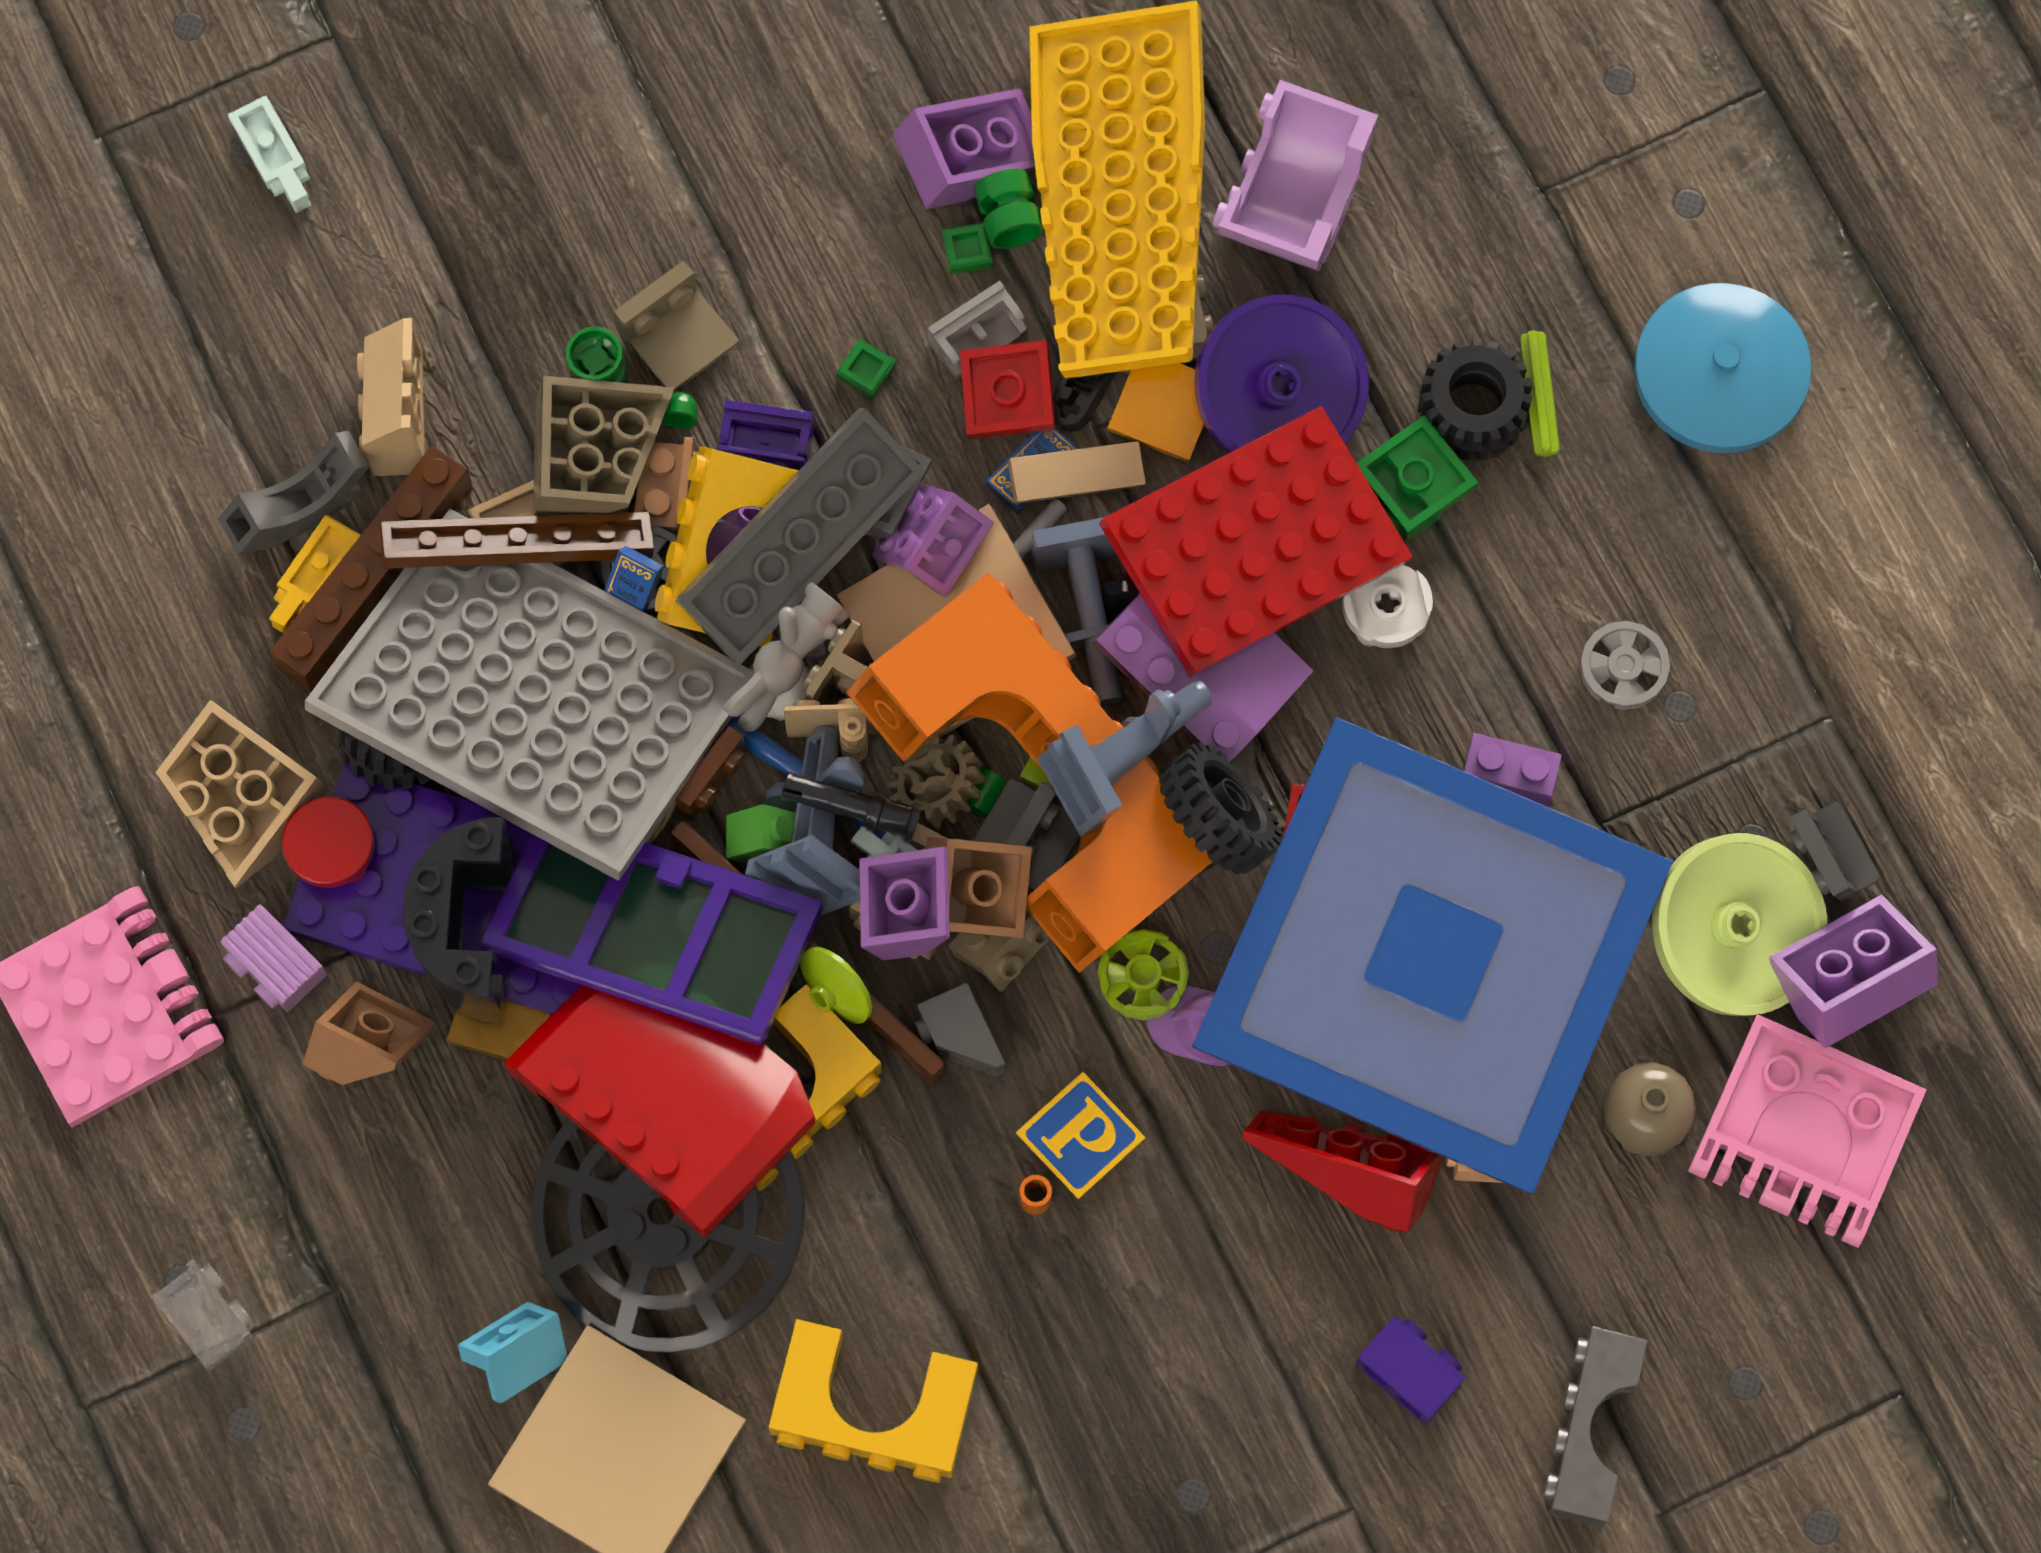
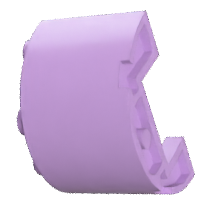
M1280 80L1274 95L1266 93L1258 114V118L1264 119L1262 136L1256 151L1248 149L1244 157L1240 174L1245 175L1241 187L1233 185L1226 203L1220 202L1212 227L1217 228L1218 234L1222 237L1319 271L1322 266L1321 263H1325L1349 208L1360 178L1359 173L1364 156H1367L1378 115Z

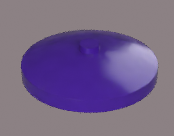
M1279 294L1245 302L1228 312L1216 323L1200 349L1195 368L1194 389L1197 407L1206 429L1217 444L1229 454L1320 406L1323 407L1346 445L1355 433L1364 415L1368 399L1369 378L1366 359L1356 336L1335 312L1305 297Z

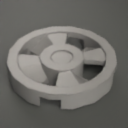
M1621 621L1609 623L1593 633L1584 646L1579 666L1582 682L1592 697L1598 701L1602 699L1606 703L1613 704L1616 709L1629 710L1641 708L1655 700L1667 682L1670 661L1666 646L1655 632L1642 624ZM1637 633L1647 638L1650 642V647L1641 654L1632 648ZM1602 642L1611 654L1607 657L1592 651L1594 646ZM1642 671L1658 677L1656 683L1648 691H1645L1637 682ZM1609 679L1617 684L1614 695L1601 687Z

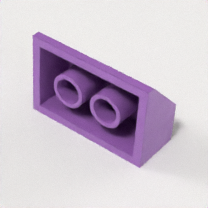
M1883 895L1874 898L1769 957L1770 964L1798 1020L1825 1048L1938 985L1937 949Z

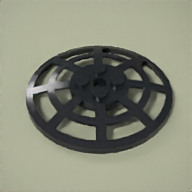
M569 1118L566 1120L551 1141L539 1166L532 1197L531 1223L534 1245L543 1273L556 1296L574 1317L586 1326H591L624 1346L644 1351L680 1352L703 1348L729 1338L750 1325L771 1305L786 1284L796 1263L804 1233L805 1199L802 1178L791 1149L772 1168L780 1167L785 1183L788 1205L787 1225L783 1244L756 1235L759 1220V1201L756 1186L743 1198L742 1229L720 1222L704 1238L675 1213L669 1223L665 1225L657 1224L652 1217V1207L662 1197L628 1168L620 1174L614 1184L591 1176L595 1166L608 1152L600 1144L596 1143L581 1162L578 1171L555 1163L560 1149L578 1127ZM548 1180L571 1188L568 1204V1223L573 1246L552 1258L546 1244L543 1222L544 1195ZM584 1194L607 1202L606 1215L608 1227L588 1238H585L582 1223V1200ZM711 1240L735 1247L724 1266L705 1282L694 1259L707 1248ZM617 1244L624 1254L634 1260L626 1287L609 1276L597 1263L594 1256ZM749 1253L775 1261L776 1264L771 1275L756 1296L738 1313L725 1320L712 1295L720 1291L735 1277L745 1263ZM582 1263L587 1273L600 1287L612 1296L622 1300L615 1327L601 1321L585 1309L566 1288L559 1275ZM652 1267H676L688 1290L683 1293L666 1296L644 1293ZM695 1304L708 1328L696 1334L673 1338L645 1337L633 1334L640 1307L670 1310Z

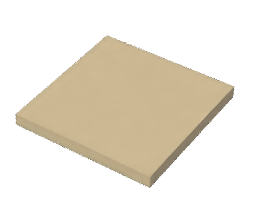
M987 504L978 511L994 523L946 597L937 594L907 571L890 565L882 567L837 594L842 606L849 614L851 622L855 620L862 625L863 643L873 661H875L989 572L995 580L1003 582L1009 588L1013 596V602L1023 614L1032 617L1038 623L1042 630L1043 638L1053 650L1061 652L1068 661L1077 657L990 504ZM974 717L954 723L938 735V737L941 738Z
M587 1325L488 1485L598 1553H667L747 1421Z

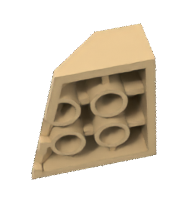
M403 318L364 337V353L357 354L359 379H363V394L358 395L360 421H362L359 449L368 462L373 477L408 475L425 454L422 348L413 319Z
M212 700L208 702L156 771L160 780L203 839L202 841L217 859L235 888H238L275 858L282 848L283 831L291 815L306 802L320 798L328 787L316 776Z

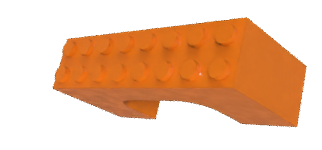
M989 572L870 664L846 692L903 762H906L954 723L972 717L990 719L1005 727L1042 771L1043 769L1037 757L1048 751L1047 747L1053 741L1060 739V734L1063 731L1078 724L1089 746H1094L1124 728L1118 721L1112 720L1102 709L1097 694L1089 686L1083 685L1073 674L1068 659L1061 652L1053 650L1043 638L1042 630L1038 623L1032 617L1024 615L1013 602V596L1009 588L1003 582L995 580ZM1145 757L1112 785L1122 806L1096 830L1082 836L1075 856L1027 897L1026 910L1079 973L1213 862L1208 858L1206 850L1201 852L1195 846L1196 841L1193 837L1188 839L1182 830L1185 827L1182 824H1177L1173 819L1172 814L1175 812L1167 808L1164 802L1167 797L1162 795L1160 791L1162 784L1159 782V771L1154 762L1148 757Z

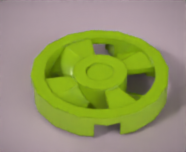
M1141 929L1128 932L1102 954L1098 969V979L1101 994L1112 1009L1127 1018L1144 1021L1160 1018L1177 1007L1186 993L1189 971L1185 954L1174 943L1169 941V937L1161 932ZM1154 944L1161 946L1170 953L1160 962L1150 956ZM1119 951L1129 960L1126 966L1111 962ZM1161 980L1177 984V990L1169 1001H1166L1156 990ZM1130 988L1136 994L1132 1005L1127 1004L1125 1006L1117 998Z

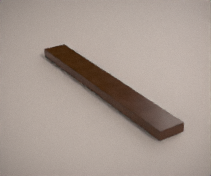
M681 821L671 831L673 845L685 856L741 874L686 822L683 823ZM731 893L730 898L783 946L793 921L779 908ZM810 938L805 951L811 947L820 946ZM869 993L872 1001V1013L864 1023L934 1087L944 1076V1062Z

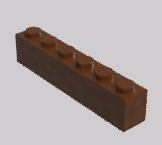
M430 446L269 651L278 670L312 692L405 569H384L380 535L381 521L442 519L449 509L455 511L473 488L466 467L435 446Z

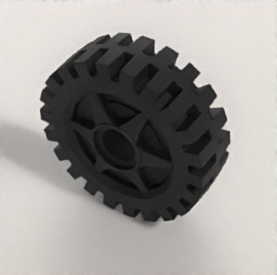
M1194 743L1161 771L1159 776V782L1162 784L1160 791L1162 795L1167 797L1164 802L1168 809L1175 812L1172 814L1175 822L1185 827L1182 830L1188 839L1193 837L1196 841L1195 846L1201 852L1206 850L1211 861L1214 863L1219 861L1221 868L1227 871L1231 869L1234 874H1247L1268 858L1281 844L1282 839L1280 837L1282 833L1281 829L1277 827L1279 824L1277 816L1270 813L1273 808L1269 801L1261 798L1263 792L1258 786L1253 787L1250 783L1252 778L1246 772L1242 774L1239 771V765L1235 761L1231 760L1228 762L1226 754L1220 750L1216 752L1215 748L1207 744L1205 746L1203 743L1195 745Z

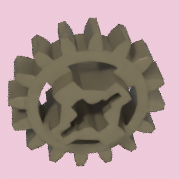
M949 735L945 742H943L937 736L931 741L929 746L923 747L909 758L904 766L893 767L892 772L898 779L888 783V788L894 794L889 800L912 806L914 802L921 804L918 823L926 826L929 822L935 830L940 829L942 819L945 818L954 824L957 822V811L961 809L968 813L971 810L967 803L969 798H980L981 796L975 785L985 781V776L979 771L983 763L965 741L959 743L953 735Z

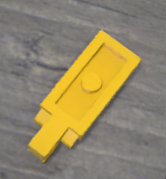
M328 515L323 517L277 583L278 591L274 596V600L279 604L269 617L273 628L282 633L288 629L361 534Z

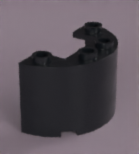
M491 817L467 822L438 838L423 853L413 868L407 882L403 900V919L407 938L432 986L448 1004L458 1011L478 1020L502 1024L505 978L503 975L492 974L493 952L462 950L467 890L505 891L514 874L516 847L503 817Z

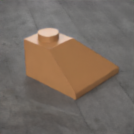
M356 981L316 1021L302 1065L314 1070L323 1078L333 1080L341 1085L393 1071L433 1030L435 1021Z

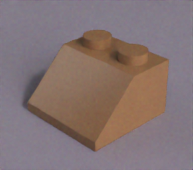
M927 837L926 849L946 847L948 849L949 931L1023 938L1032 847Z

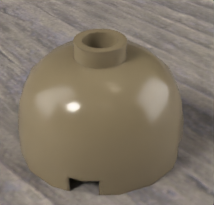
M1650 1062L1636 1064L1618 1074L1606 1091L1602 1111L1606 1129L1610 1135L1612 1133L1614 1138L1621 1143V1147L1628 1152L1647 1157L1663 1155L1683 1141L1692 1129L1696 1107L1693 1091L1684 1076L1670 1066Z

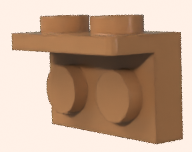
M685 437L684 445L654 442L637 484L634 512H649L651 526L661 527L671 533L678 534L680 524L677 523V511L681 500L688 496L691 480H688L687 476L690 460L694 454H698L693 437Z

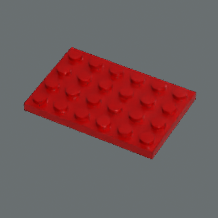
M1322 406L1104 517L1099 523L1190 678L1404 565L1413 558Z

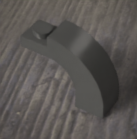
M349 431L335 433L315 458L301 471L274 486L239 493L218 520L238 555L274 547L319 525L324 516L328 515L331 517L347 505L361 491L357 481L370 466Z

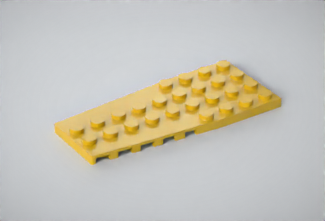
M1197 1L1030 26L1032 143L1037 186L1041 193L1042 201L1040 212L1042 226L1046 235L1047 247H1045V255L1051 278L1049 290L1051 302L1054 305L1056 321L1054 333L1059 347V370L1064 378H1075L1190 362L1193 359L1205 136L1201 8Z

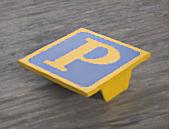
M1084 1072L1078 1075L1016 1132L1021 1140L1078 1200L1146 1139Z

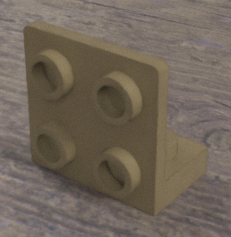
M684 260L614 311L618 332L664 387L675 388L673 393L738 346V338L697 290L695 274Z

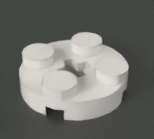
M1402 565L1343 596V614L1350 630L1357 635L1358 640L1363 645L1377 646L1379 648L1401 647L1412 642L1425 631L1432 611V591L1428 581L1418 570L1415 572L1412 568ZM1382 594H1389L1391 600L1399 601L1400 605L1394 607L1393 613H1385L1383 609L1377 608L1376 604L1381 601Z

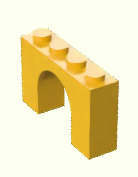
M700 446L698 454L692 456L688 467L687 476L688 480H691L688 496L681 500L677 511V523L680 524L677 540L670 544L666 555V567L669 568L666 584L660 586L655 599V610L658 612L657 620L669 625L705 633L674 600L708 566L706 545L712 528L720 518L734 509L747 506L763 508L799 470ZM773 631L759 646L762 647L771 641Z
M807 984L779 1008L774 1019V1025L809 1061L815 1073V1086L809 1103L815 1115L816 1124L791 1148L795 1160L810 1148L813 1143L810 1137L822 1126L828 1130L844 1117L847 1112L844 1106L855 1096L858 1095L862 1099L870 1094L880 1083L881 1079L878 1076L882 1073L881 1062L832 1010L823 1011L814 1004L809 994L811 988ZM776 1168L770 1170L756 1185L757 1190L762 1191L770 1185L778 1176L779 1171Z
M796 1319L768 1427L771 1435L778 1436L776 1443L799 1450L804 1449L805 1443L823 1447V1455L845 1461L849 1460L850 1454L869 1458L868 1466L884 1471L894 1472L896 1465L914 1469L913 1476L925 1481L939 1483L941 1476L952 1479L978 1373V1362L932 1352L921 1399L912 1416L895 1429L878 1433L865 1432L847 1424L838 1415L831 1402V1384L843 1341L842 1330Z

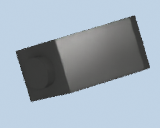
M964 983L917 1004L919 1019L913 1021L919 1039L926 1046L932 1045L937 1056L994 1077L1005 1074L1004 1059L968 983Z

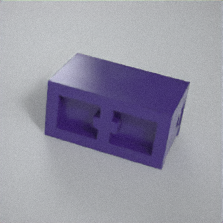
M725 400L717 450L800 470L809 461L814 433L813 412Z
M1394 1316L1358 1356L1355 1365L1426 1426L1456 1392V1389L1460 1388L1466 1377L1460 1373L1463 1368L1462 1365L1451 1354L1443 1349L1437 1353L1425 1342L1427 1335L1417 1324L1409 1319L1402 1322Z

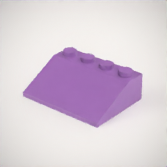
M1140 593L1092 642L1148 698L1156 690L1163 692L1169 690L1175 694L1192 682L1201 681L1204 683L1211 695V705L1202 709L1180 729L1195 744L1203 743L1205 746L1208 744L1213 746L1216 752L1222 751L1226 754L1228 762L1233 760L1313 672L1274 633L1190 678Z

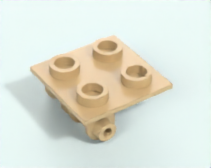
M851 698L840 700L839 705H820V702L816 700H800L794 702L793 706H783L787 738L813 736L815 728L819 726L832 727L840 733L843 757H850L858 762L867 756L868 735H877V729Z

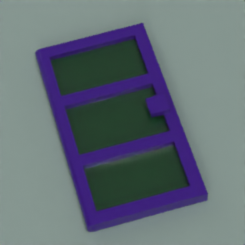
M532 834L482 938L480 951H492L494 956L762 1046L821 916L823 903L820 900L648 843L643 845L618 881Z

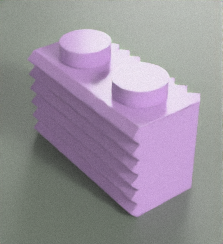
M261 904L256 906L247 917L242 919L241 923L237 924L220 941L227 952L222 959L240 978L248 973L259 984L253 990L271 1009L279 1004L286 1012H289L327 976L324 967Z

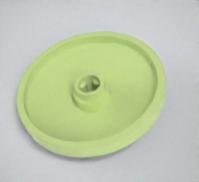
M1748 833L1716 836L1687 849L1671 865L1652 911L1653 941L1659 961L1669 979L1683 995L1700 1007L1729 1016L1763 1014L1789 1003L1770 964L1769 957L1828 925L1826 906L1821 890L1812 873L1801 859L1788 848L1774 840Z

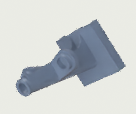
M1104 517L1034 530L1031 554L1035 573L1062 567L1067 568L1080 630L1067 633L1065 636L1073 650L1084 647L1092 690L1099 697L1101 706L1115 704L1122 700L1116 666L1092 644L1108 626L1096 561L1118 557L1099 525Z
M1201 681L1192 682L1175 694L1169 690L1164 692L1156 690L1149 696L1145 714L1139 717H1128L1122 722L1124 728L1094 746H1089L1077 724L1063 731L1060 734L1061 738L1053 741L1047 747L1048 751L1037 757L1039 764L1080 837L1096 830L1122 806L1112 785L1202 709L1211 705V695L1204 683Z
M829 726L815 728L813 736L808 737L806 740L801 776L855 792L861 789L864 784V773L861 769V764L850 757L838 758L840 733ZM784 782L775 783L766 792L765 804L796 812L792 842L749 859L745 875L822 901L823 911L821 915L860 901V870L833 851L835 814L786 799H780Z

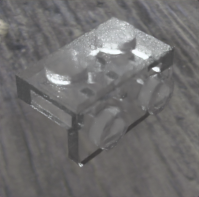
M192 1258L186 1263L189 1269L154 1294L152 1298L203 1366L210 1372L254 1338L246 1327L253 1320L237 1299L230 1304L227 1303L218 1291L225 1286V1283L213 1267L208 1263L201 1268Z

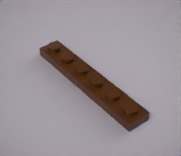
M649 512L381 521L380 528L384 569L615 560L618 551L625 545L648 558H652L654 550Z

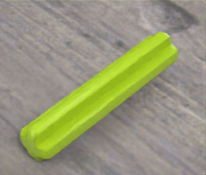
M1533 330L1521 335L1520 338L1522 360L1527 368L1525 378H1531L1532 382L1530 393L1532 401L1529 417L1533 450L1536 456L1550 457L1559 453L1560 443L1547 339L1544 332Z

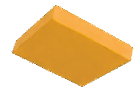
M1181 363L1131 370L1107 431L1132 441H1139L1144 446L1189 463L1204 426L1195 398V369Z

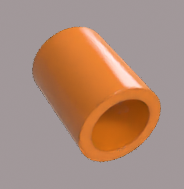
M1028 1176L1020 1185V1204L1027 1213L1039 1215L1047 1211L1051 1205L1052 1187L1050 1182L1043 1176ZM1031 1188H1040L1046 1193V1197L1042 1201L1032 1202L1026 1198L1025 1194Z

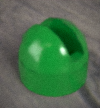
M673 393L662 422L674 429L684 430L693 428L697 423L698 406L695 399L688 393Z

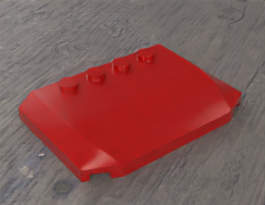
M617 951L599 967V969L662 990L666 989L674 972L664 962ZM690 984L684 997L720 1009ZM583 985L503 1063L507 1072L538 1098L542 1095L669 1203L671 1210L704 1238L816 1124L815 1115L797 1071L764 1044L761 1046Z

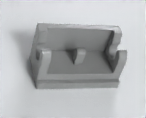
M999 280L928 327V342L955 380H958L962 377L960 351L1011 345L1026 335L1028 329L1022 321L1025 316Z

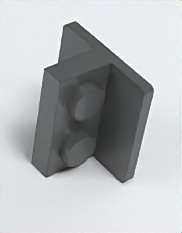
M1009 779L973 841L1032 847L1028 889L1034 891L1065 864L1080 835L1063 805L1057 803L1058 796L1052 786L1041 782L1037 791L1015 779Z

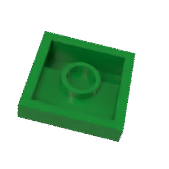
M1425 415L1356 462L1405 544L1441 518L1442 512L1474 491L1478 486V481Z

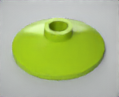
M811 947L804 952L801 958V970L807 985L811 988L809 994L814 1004L823 1011L831 1009L837 1017L853 1024L865 1022L871 1016L872 1001L866 986L853 968L841 957L822 947Z

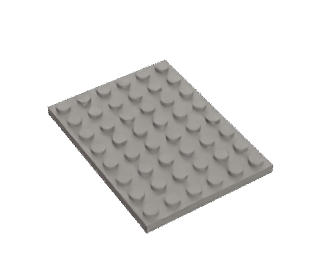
M449 509L442 519H464L467 517ZM551 562L405 568L306 698L305 710L619 881L686 785L692 773L733 717L723 710L724 704L753 677L754 672Z

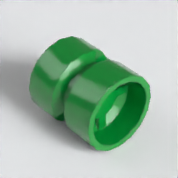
M1016 168L997 171L985 176L975 184L974 193L980 212L986 215L984 226L989 243L993 248L1009 249L1032 242L1044 232L1038 206L1030 202L1034 198V193L1026 171Z
M587 327L579 330L570 338L566 347V362L570 378L626 383L627 368L623 348L615 334L602 327Z

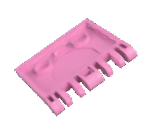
M139 886L129 888L114 896L106 905L0 962V998L71 1128L209 1053L224 1042L216 1024L207 1025L212 1018L207 1009L194 1011L180 1019L175 1025L173 1024L169 1014L188 1005L197 998L199 993L194 985L184 986L167 995L162 1001L159 997L183 985L189 979V975L174 949L163 951L141 965V961L168 946L170 940L166 933L159 932L158 934H153L139 942L133 949L127 938L152 925L157 918L152 909H145L149 902Z
M1757 1014L1688 1172L1705 1179L1718 1149H1724L1726 1151L1716 1171L1713 1183L1722 1186L1724 1182H1727L1736 1155L1752 1162L1740 1184V1195L1749 1199L1764 1167L1770 1170L1771 1173L1758 1200L1759 1204L1788 1217L1802 1185L1811 1188L1799 1214L1798 1221L1807 1225L1815 1215L1821 1194L1837 1200V1203L1825 1222L1824 1233L1834 1237L1847 1207L1851 1206L1854 1210L1846 1225L1841 1241L1859 1248L1927 1089L1830 1046L1825 1048L1819 1041Z

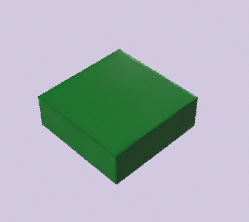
M984 223L942 229L949 275L992 268V258Z
M859 339L837 370L836 378L873 400L896 368L897 361L864 340Z

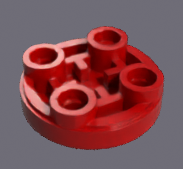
M320 797L306 802L291 815L283 831L282 848L287 863L300 880L316 887L334 888L350 882H357L365 875L366 868L374 853L375 837L367 816L357 805L339 797Z

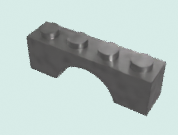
M1596 1327L1591 1328L1586 1339L1578 1338L1573 1357V1365L1580 1366L1577 1384L1568 1383L1563 1403V1410L1570 1411L1567 1429L1558 1428L1553 1448V1455L1560 1456L1557 1474H1548L1543 1493V1500L1550 1502L1548 1515L1603 1528L1607 1524L1618 1476L1604 1466L1593 1449L1590 1438L1591 1420L1596 1408L1601 1403L1617 1395L1632 1393L1637 1387L1647 1340Z

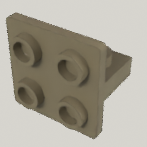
M852 620L846 630L843 628L838 629L835 637L829 643L827 650L831 653L823 666L816 664L809 672L803 685L807 689L805 700H816L820 702V705H829L835 694L839 696L838 701L850 698L846 692L867 668L858 662L864 651L862 625L855 620Z

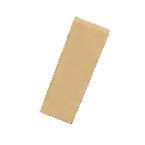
M1139 441L1015 457L1008 460L1014 504L1137 488L1146 485Z

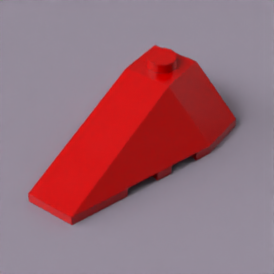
M1260 1111L1243 1131L1242 1137L1243 1140L1362 1218L1379 1223L1388 1230H1400L1407 1233L1424 1212L1443 1160V1156L1390 1133H1387V1136L1360 1133L1361 1125L1345 1123V1128L1330 1129L1321 1127L1315 1118Z

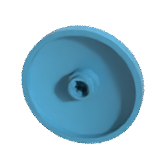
M1725 283L1705 284L1676 294L1662 304L1650 317L1643 329L1636 349L1634 377L1639 397L1646 411L1654 422L1671 437L1685 445L1702 451L1738 453L1770 442L1793 422L1804 403L1810 386L1811 357L1807 341L1799 325L1775 300L1759 291L1741 285Z

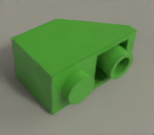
M761 804L726 815V859L748 864L749 859L790 844L792 842L796 812Z

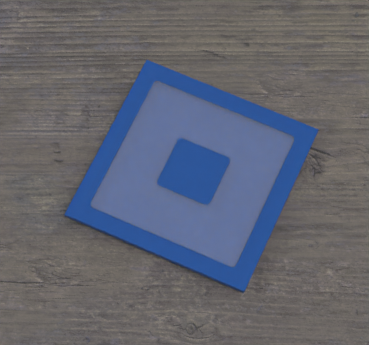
M1336 717L1192 1048L1533 1195L1673 861Z

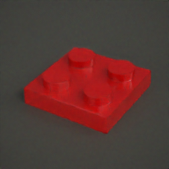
M1047 340L960 351L966 435L969 440L1056 429L1050 349Z

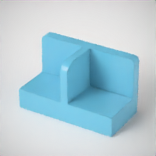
M526 1302L458 1344L462 1361L486 1370L492 1399L498 1403L505 1402L562 1366L568 1357L558 1313L530 1302Z

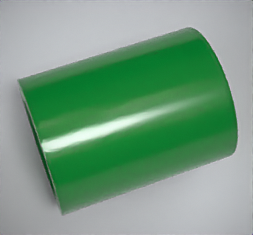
M980 768L979 771L985 776V781L976 784L975 787L981 793L980 798H969L967 803L971 808L970 813L986 819L1007 782L995 772L986 768Z

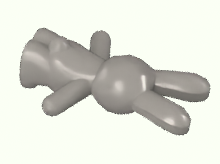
M812 582L806 586L804 590L806 596L800 605H796L794 608L784 607L779 611L780 640L770 641L759 649L753 663V677L724 704L723 710L730 716H740L738 725L745 732L755 731L762 725L777 696L791 690L799 682L803 672L802 660L804 658L822 657L826 651L823 642L835 637L837 627L849 618V614L836 600Z

